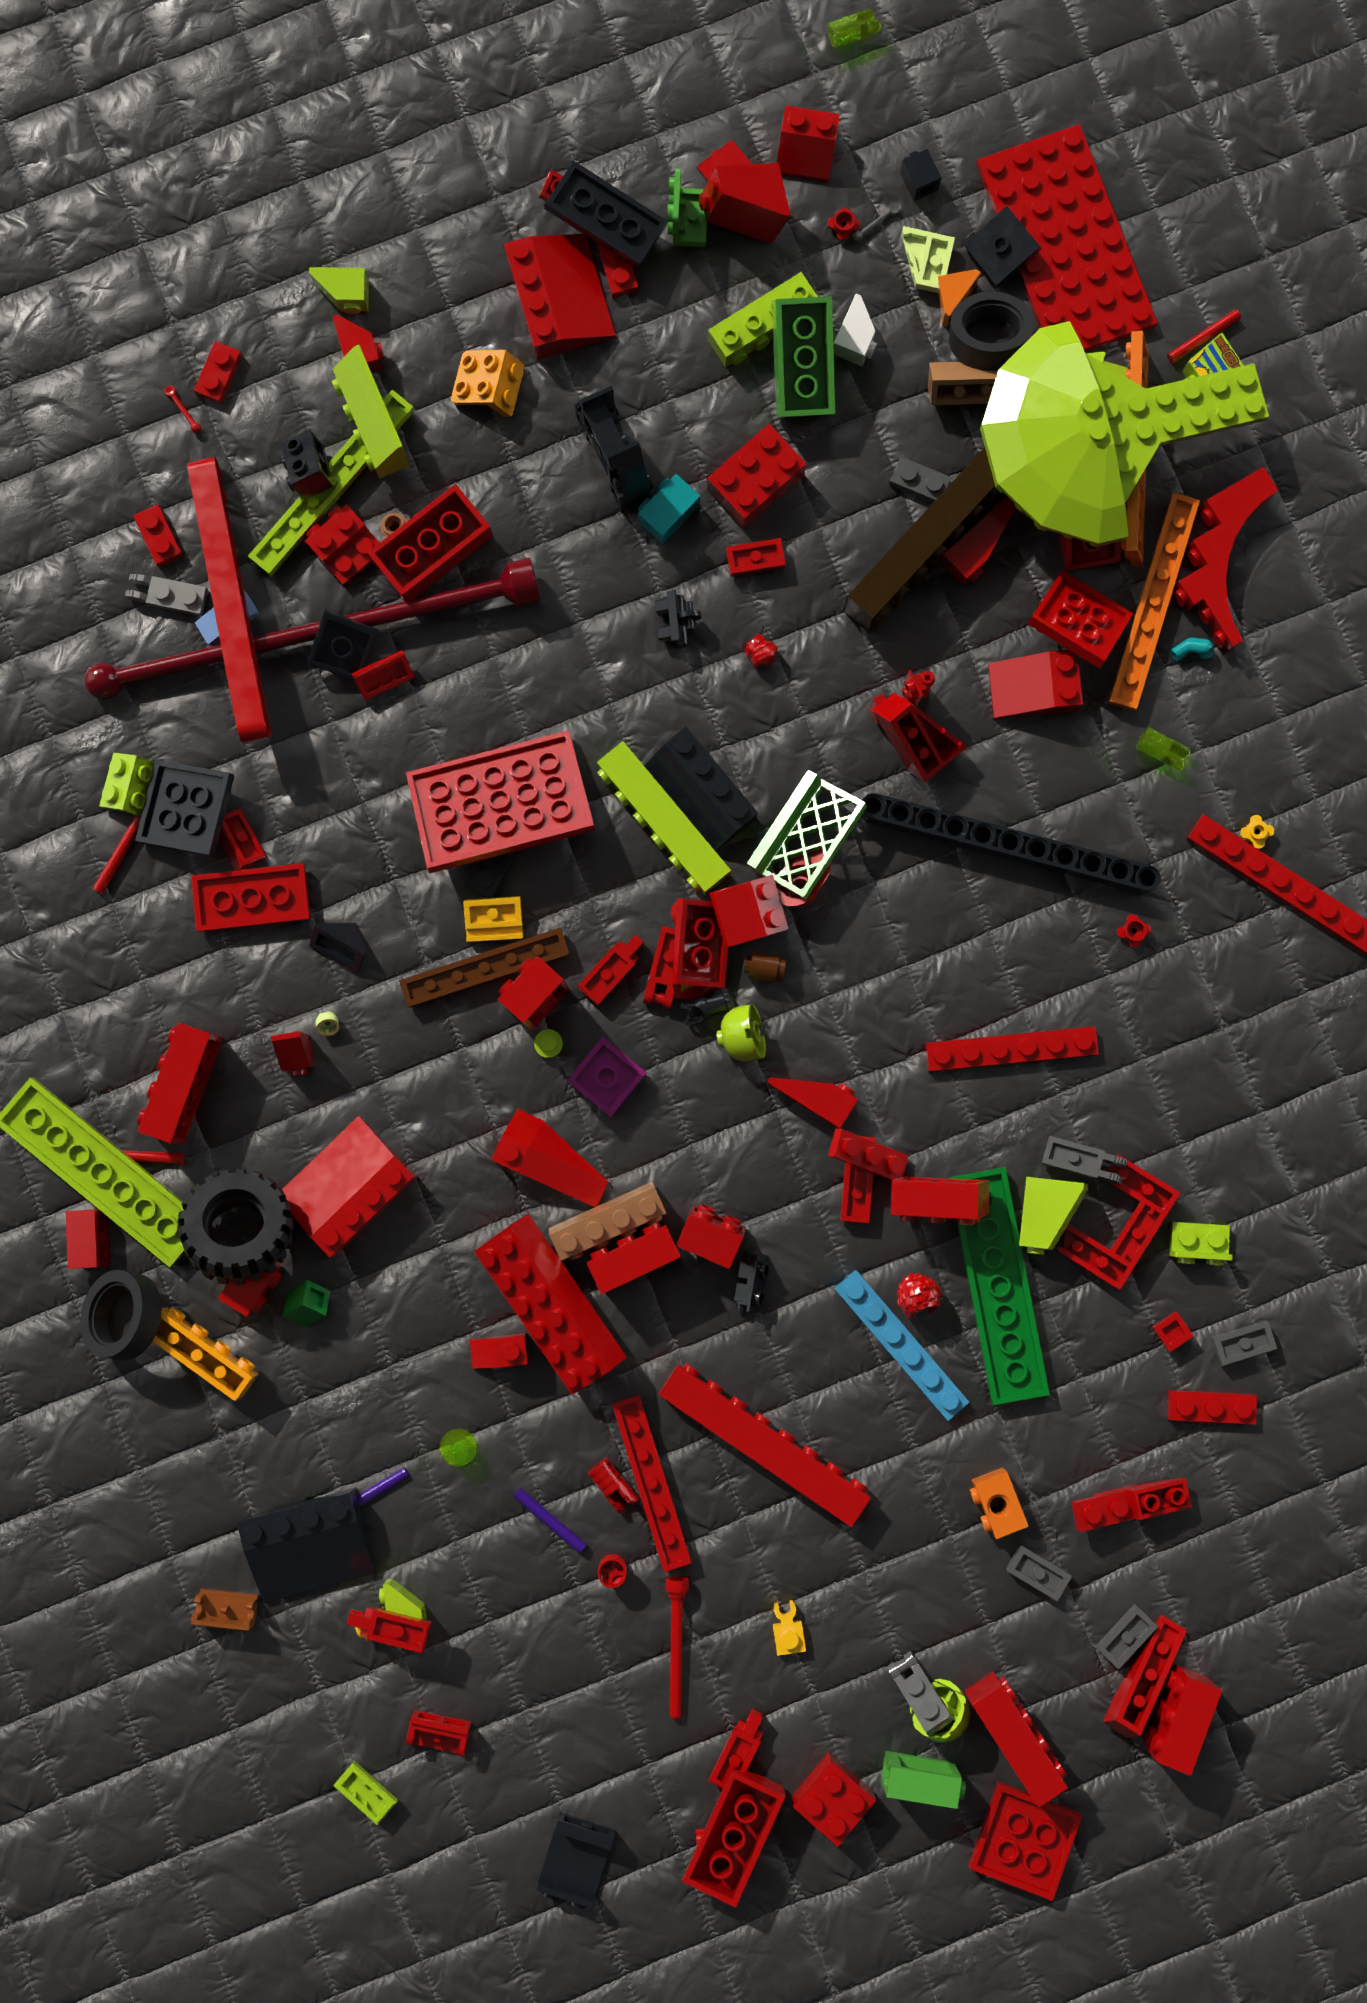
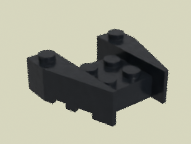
M607 387L579 400L574 405L575 416L586 439H590L609 479L610 490L621 513L642 504L647 498L651 499V489L654 486L649 474L646 473L639 442L637 440L629 444L625 433L620 434L617 426L619 424L617 418L619 412L614 401L613 387Z

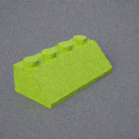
M357 345L333 368L336 379L332 380L338 397L342 395L345 397L347 404L342 405L348 421L354 420L358 429L353 430L359 446H366L368 454L363 456L370 472L376 470L380 479L409 467L410 464L362 350Z

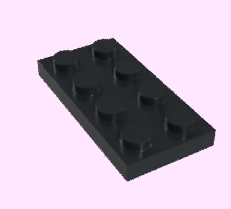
M575 161L572 162L544 207L545 210L637 269L640 268L668 223L667 220Z

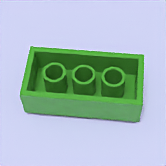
M832 296L772 300L776 417L835 414Z

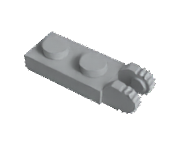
M130 574V582L149 586L148 594L135 590H126V598L146 603L152 607L197 616L203 615L208 593L207 587L154 576L150 578L145 575Z

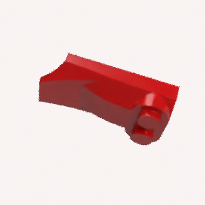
M677 898V902L674 903L671 909V919L675 924L672 979L675 998L693 999L702 995L707 997L713 991L725 988L728 947L725 948L712 901Z

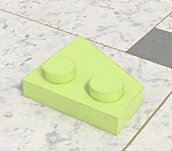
M903 226L901 236L915 288L939 293L938 276L947 275L955 237Z

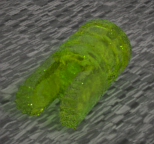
M867 9L851 14L848 17L845 16L842 19L828 22L827 33L832 47L837 48L840 45L842 46L879 32L882 26L879 20L874 18L873 11Z
M1149 726L1144 730L1136 745L1137 750L1143 751V753L1178 771L1184 769L1186 764L1184 758L1189 757L1191 752L1190 748L1170 737H1166L1164 734H1160Z

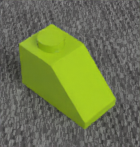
M309 267V274L314 285L340 311L348 314H359L360 311H368L369 279L365 268Z

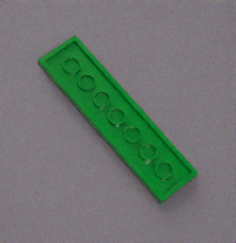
M1006 1167L948 1177L952 1179L990 1180L989 1215L980 1218V1222H975V1224H957L991 1404L999 1405L1048 1396L1050 1393L1022 1249L1019 1246L1020 1238Z

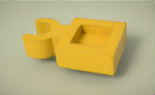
M793 1600L789 1601L790 1610L787 1613H782L779 1610L778 1602L774 1603V1613L781 1621V1623L773 1624L777 1656L806 1652L802 1621H793V1617L796 1614V1606Z

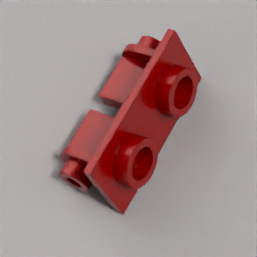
M911 670L908 671L903 682L904 688L901 689L904 699L918 708L921 700L929 695L930 688L935 683V675L930 671H923L914 676Z

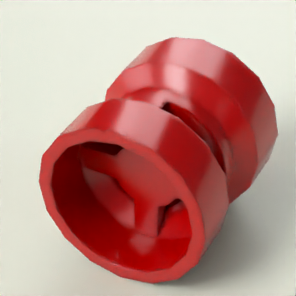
M608 1554L600 1561L598 1578L608 1588L619 1587L626 1579L627 1563L618 1554Z

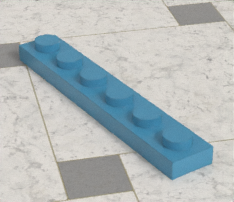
M854 1270L834 1288L947 1421L969 1403L966 1397L857 1270Z

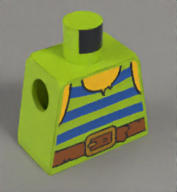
M1221 333L1187 362L1183 369V374L1186 377L1185 379L1244 365L1224 334Z

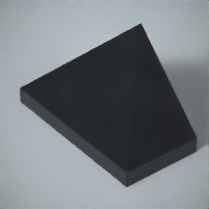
M318 923L315 926L309 946L357 974L366 955V949L357 924Z

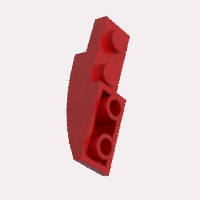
M1186 1478L1122 1487L1095 1493L1092 1497L1071 1501L1076 1529L1080 1532L1132 1519L1143 1520L1192 1507Z

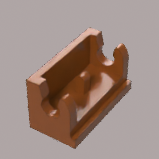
M201 1588L200 1593L194 1599V1603H197L195 1613L191 1616V1624L249 1631L256 1622L259 1595Z

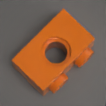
M1003 1467L971 1479L974 1488L969 1489L974 1504L976 1506L981 1505L984 1515L980 1519L986 1533L991 1532L996 1539L1029 1527L1008 1472ZM996 1497L1003 1498V1507L998 1511H992L990 1509L992 1499Z

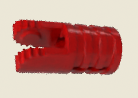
M608 1457L601 1460L588 1471V1476L593 1479L592 1481L603 1492L602 1494L618 1514L624 1511L626 1507L617 1491L629 1504H634L638 1501V1496L625 1479L620 1476V1473L610 1463Z

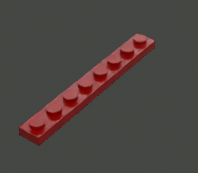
M1203 814L1199 818L1186 840L1367 956L1366 918Z

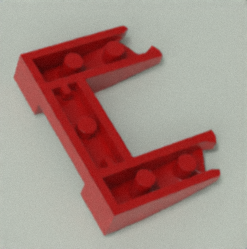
M1130 1161L1127 1162L1124 1168L1112 1165L1102 1170L1121 1176L1123 1178L1121 1184L1107 1183L1139 1203L1111 1249L1106 1248L1070 1224L1065 1228L1064 1248L1058 1247L1057 1249L1058 1252L1118 1291L1122 1288L1180 1195L1179 1191Z

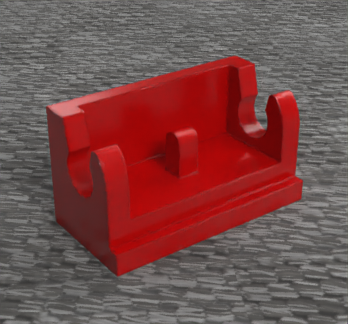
M99 1209L65 1211L68 1269L111 1266L109 1217Z
M414 1710L410 1720L406 1745L412 1746L415 1744L457 1753V1756L463 1757L466 1751L471 1722Z

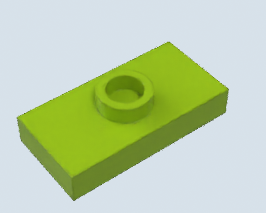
M355 1760L334 1784L338 1791L376 1825L380 1823L398 1801L394 1795Z

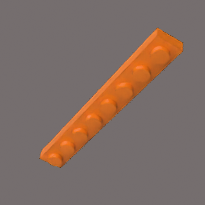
M1175 492L1170 497L1108 704L1134 712L1137 710L1200 500Z

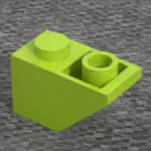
M393 1578L387 1579L384 1582L383 1588L379 1589L381 1606H385L387 1611L427 1620L425 1603Z

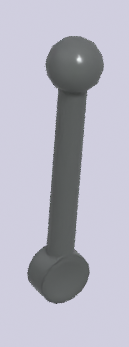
M896 203L890 204L888 211L861 231H855L852 235L855 242L861 241L863 235L890 215L896 216L900 209L899 205Z

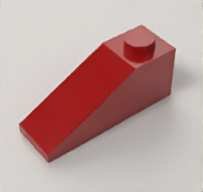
M772 1077L766 1083L837 1129L841 1128L858 1101L853 1096L855 1091L843 1083H840L838 1087L830 1083Z

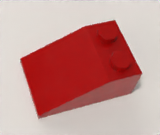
M1070 650L1044 652L988 664L993 719L1077 712L1083 705L1078 655Z

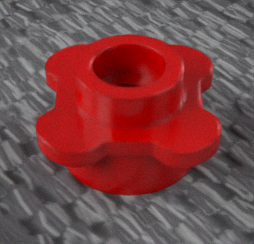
M842 208L835 214L834 218L828 219L827 226L837 233L839 240L845 241L848 239L849 234L859 230L860 221L855 219L854 214L849 209Z
M1131 914L1127 916V922L1123 927L1117 929V936L1126 939L1132 948H1138L1141 945V940L1151 933V928L1148 924L1138 919L1137 915ZM1133 928L1136 929L1135 934L1131 932Z

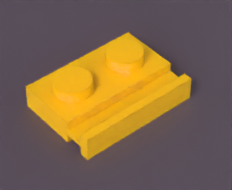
M521 896L466 899L463 901L466 942L522 939L524 937Z

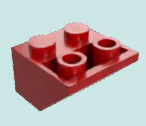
M700 1204L699 1207L693 1205L676 1246L730 1269L744 1237L745 1227L741 1225L742 1221L726 1215L725 1218L714 1214L715 1209L704 1204Z

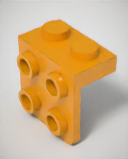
M507 350L465 351L461 357L451 401L456 405H488L503 417H512L525 364Z

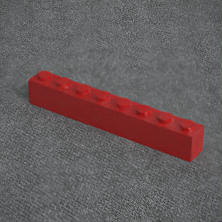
M679 1363L676 1365L660 1389L659 1396L850 1527L853 1526L871 1499L870 1495L866 1492L868 1487L856 1478L849 1481L842 1476L844 1470L829 1461L826 1465L817 1459L820 1454L808 1445L801 1448L794 1443L796 1438L783 1428L778 1432L769 1426L772 1421L759 1412L753 1415L746 1410L748 1405L736 1396L730 1399L722 1394L723 1387L711 1379L706 1383L698 1377L700 1372L688 1363H685L684 1366Z

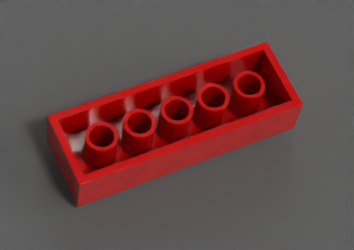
M529 1213L474 1251L571 1395L602 1377L627 1358Z

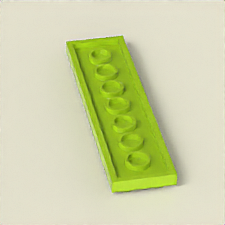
M30 1077L0 1113V1128L169 1268L172 1267L185 1252L178 1232L180 1227L178 1215L179 1212L184 1211L181 1205L183 1200L34 1077Z

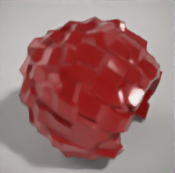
M910 1273L908 1276L903 1277V1281L899 1283L897 1305L908 1318H916L914 1314L926 1308L929 1314H931L940 1307L941 1289L931 1277H926L919 1273Z

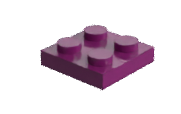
M602 1037L568 1078L567 1082L612 1117L647 1072Z

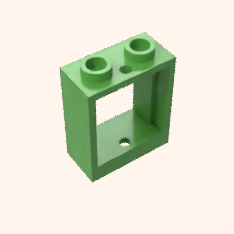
M885 1751L881 1782L887 1798L958 1809L959 1799H964L965 1781H962L961 1773L958 1771L955 1762Z

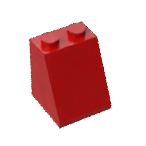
M779 163L716 167L702 193L699 195V206L701 211H704L706 222L767 243L774 242L791 216Z

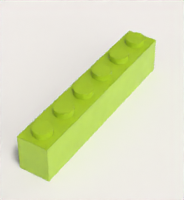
M623 741L597 762L599 768L597 775L607 786L610 783L617 790L615 796L624 807L629 804L635 812L632 815L641 828L646 826L653 833L650 837L660 850L665 848L669 852L671 857L668 860L677 871L684 870L689 876L686 880L696 893L701 891L705 896L731 875V869Z

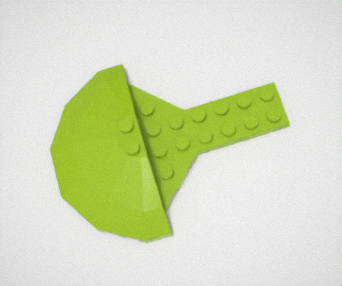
M1069 321L1040 328L998 370L980 431L995 487L1001 493L1004 492L1015 503L1014 506L1020 512H1025L1040 530H1050L1063 534L1065 538L1079 539L1088 542L1091 546L1099 547L1124 541L1129 537L1125 502L1159 446L1263 422L1269 418V413L1255 363L1146 389L1086 354Z

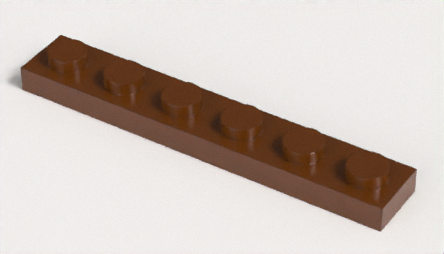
M560 927L401 979L399 982L407 1007L411 1008L518 973L519 968L528 958L534 960L539 956L545 963L570 956Z

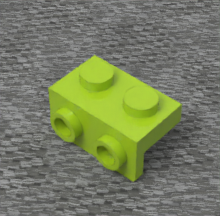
M113 753L99 807L127 812L141 817L155 763L137 755Z

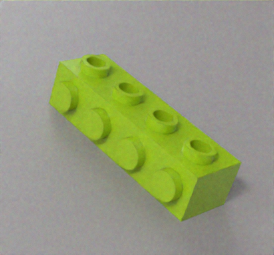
M802 272L708 329V342L725 368L732 363L737 365L746 359L748 353L755 349L757 351L762 350L773 339L772 300L818 296Z

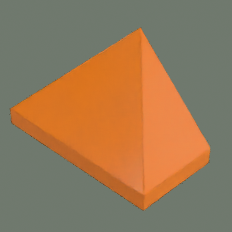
M977 269L938 276L941 318L944 327L947 328L950 324L954 308L962 300L969 297L978 285L981 272Z

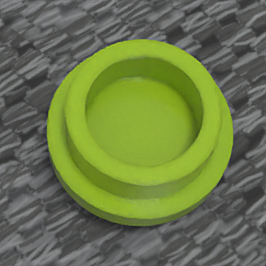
M551 1029L539 1032L534 1040L535 1050L545 1058L555 1057L560 1053L563 1046L561 1036Z

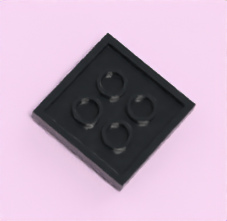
M155 760L135 841L142 844L215 857L235 775L229 772Z

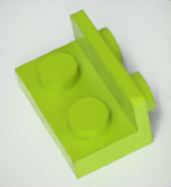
M1170 1222L1169 1256L1178 1257L1177 1263L1195 1264V1258L1206 1259L1207 1265L1224 1266V1260H1233V1255L1229 1254L1230 1225Z

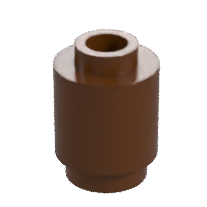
M753 951L752 957L746 956L744 973H749L748 979L770 983L783 981L786 959L779 958V955Z

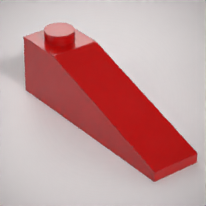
M1008 496L943 555L940 563L962 586L969 580L974 583L984 574L983 567L1016 509L1015 503Z
M1160 1615L1156 1621L1157 1629L1144 1642L1116 1691L1102 1723L1126 1738L1141 1736L1187 1632L1186 1629L1163 1615Z

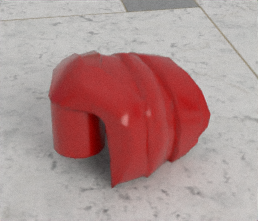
M758 633L742 649L746 656L751 659L753 667L759 669L761 665L771 666L773 664L778 647Z

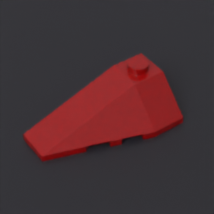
M517 1109L508 1124L491 1159L498 1164L593 1207L599 1205L609 1183L545 1121L520 1109Z

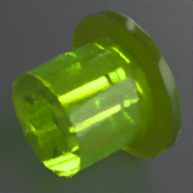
M460 1428L452 1429L441 1439L440 1454L448 1464L456 1467L464 1466L475 1457L477 1451L476 1440L467 1430Z

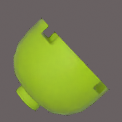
M754 1004L741 1005L731 1009L726 1013L721 1022V1030L717 1031L719 1046L725 1047L726 1052L733 1059L743 1062L757 1061L764 1058L766 1053L765 1036L760 1035L758 1026L762 1025V1022Z
M935 1679L936 1682L931 1684L952 1716L953 1721L929 1737L911 1707L910 1714L913 1717L915 1729L927 1739L940 1743L951 1742L960 1737L968 1727L971 1717L970 1704L963 1691L951 1681Z

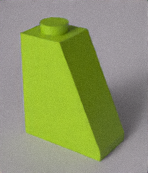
M1026 1177L1019 1246L1027 1247V1253L1044 1255V1249L1053 1250L1086 1195L1088 1185L1079 1182Z

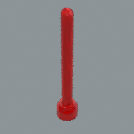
M670 1576L666 1578V1591L668 1592V1597L671 1598L670 1717L673 1720H678L681 1717L683 1598L686 1597V1592L689 1591V1578Z

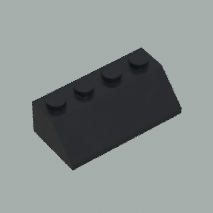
M684 727L668 740L644 766L715 852L758 817L756 809L687 727Z

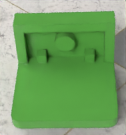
M675 168V178H669L668 235H673V246L706 247L707 222L704 211H701L699 206V195L703 189L681 188V169Z

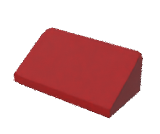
M241 808L226 813L219 842L234 870H245L265 859L267 856Z

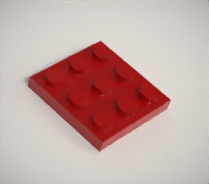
M1062 570L1027 624L1056 641L1064 648L1082 657L1087 662L1101 668L1133 613Z
M997 1781L968 1864L969 1869L1053 1901L1082 1814L1052 1801H1048L1038 1808L1028 1792Z

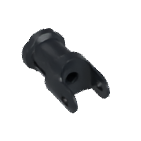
M726 988L722 989L720 993L708 997L702 995L680 1004L681 1009H688L694 1006L700 1008L697 1015L685 1020L686 1025H694L710 1020L713 1015L726 1011L729 1012L733 1009Z

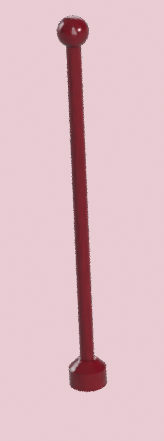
M531 558L508 562L499 580L345 615V617L373 627L505 596V599L518 607L538 603L541 600ZM320 621L253 637L256 654L313 641ZM221 645L212 646L118 669L108 663H96L85 673V687L92 696L99 699H109L119 692L121 685L223 662Z

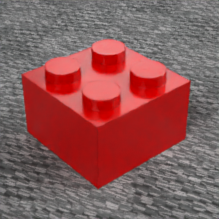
M830 1752L824 1756L791 1796L793 1808L837 1847L876 1802L873 1790Z

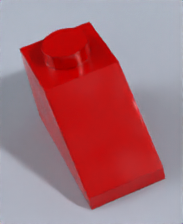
M339 315L332 316L343 356L353 347L359 345L371 373L383 370L380 360L385 359L381 342L375 343L371 332Z
M297 1031L271 1036L281 1072L290 1073V1077L308 1075L307 1070L315 1069L310 1035Z
M527 1333L470 1339L473 1369L526 1365L530 1362Z

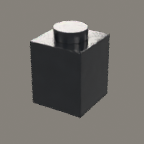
M928 149L921 152H911L902 160L900 175L913 201L939 190L942 177Z

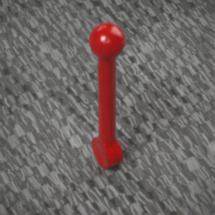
M167 386L164 390L166 396L173 399L190 423L191 431L196 434L200 433L201 425L193 420L176 396V389L173 386Z

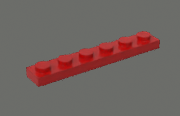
M1095 1026L925 1043L928 1072L1099 1055Z
M640 1394L613 1402L614 1413L663 1571L666 1572L691 1564L690 1554Z

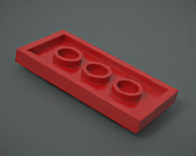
M304 863L191 876L196 931L199 933L311 920L306 865Z

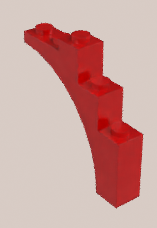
M1264 467L1206 500L1200 508L1201 517L1204 523L1209 527L1211 526L1212 529L1193 540L1187 547V555L1190 562L1199 569L1180 580L1173 588L1175 600L1181 607L1184 606L1187 612L1195 607L1199 609L1198 615L1201 621L1209 625L1214 633L1213 639L1218 647L1223 648L1226 653L1236 648L1243 641L1233 622L1227 600L1226 574L1229 555L1234 540L1246 519L1256 509L1269 501L1278 491Z

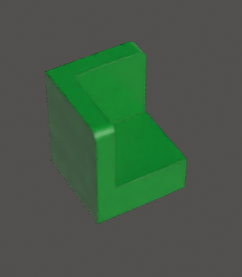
M309 1280L302 1282L287 1292L282 1317L303 1327H308L326 1316L330 1291Z

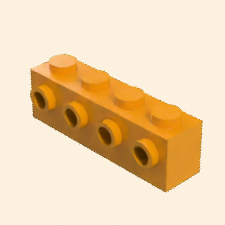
M168 1307L162 1308L159 1328L152 1342L232 1400L237 1401L243 1398L259 1375L254 1370L255 1365L243 1357L238 1359L230 1353L232 1349L220 1340L214 1342L207 1336L209 1332L196 1323L192 1326L184 1320L186 1316L175 1307L170 1309Z

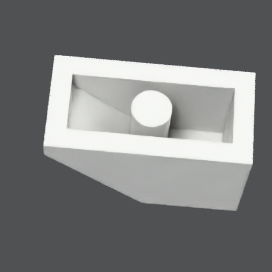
M855 294L834 341L833 348L834 355L863 366L866 357L872 358L877 343L873 341L875 329L861 295Z

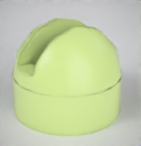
M330 1011L320 1013L316 1019L317 1032L322 1036L336 1034L339 1030L337 1016ZM330 1021L331 1025L326 1026L325 1022Z

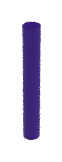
M401 1468L358 1494L360 1507L409 1478L410 1475L406 1468Z
M520 1488L513 1497L573 1549L578 1553L583 1550L586 1543L523 1489Z

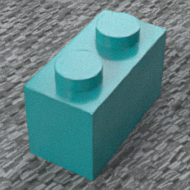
M677 474L671 479L666 478L657 488L658 493L652 499H645L638 508V522L662 544L700 506L701 496Z

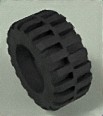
M237 1168L236 1173H229V1170L225 1169L220 1171V1176L213 1177L210 1174L204 1178L205 1183L202 1186L196 1184L191 1189L192 1197H185L181 1204L184 1211L179 1212L178 1215L180 1226L178 1232L187 1258L190 1259L191 1265L197 1271H202L204 1277L209 1280L217 1277L220 1284L227 1285L229 1280H234L236 1285H245V1279L252 1278L253 1282L261 1280L260 1274L266 1271L270 1275L275 1271L276 1261L282 1263L287 1257L286 1249H290L292 1246L294 1224L286 1195L282 1189H277L275 1181L270 1177L264 1180L262 1173L255 1170L251 1174H247L244 1168ZM247 1207L256 1210L263 1216L264 1225L260 1233L244 1245L227 1247L217 1244L210 1238L209 1230L213 1221L228 1209Z

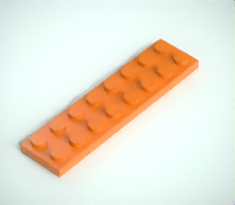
M1143 331L1131 332V342L1126 343V358L1129 360L1130 369L1126 370L1125 377L1147 389L1149 351ZM1146 469L1126 501L1127 506H1125L1129 537L1121 541V548L1124 550L1125 559L1130 560L1132 567H1144Z

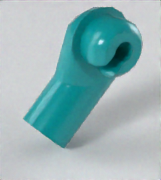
M1191 637L1172 648L1170 654L1177 662L1190 653H1199L1200 658L1209 659L1213 656L1214 649L1212 648V642L1208 639Z

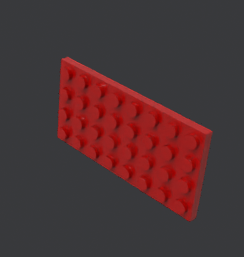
M1080 124L977 159L976 166L995 216L1008 206L1042 249L1017 271L1039 329L1070 321L1084 351L1087 352L1131 336L1133 331L1144 332L1156 327L1158 322Z

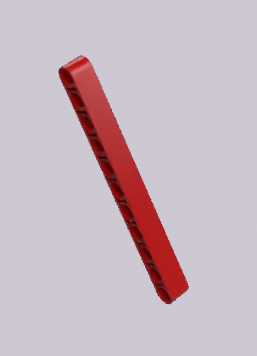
M216 457L187 463L237 732L243 744L270 738L271 728L220 466Z

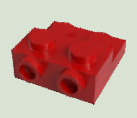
M347 504L343 508L340 506L333 508L327 516L329 520L322 526L316 524L311 527L306 534L308 538L305 540L311 551L344 587L349 585L373 564L367 552L380 543Z

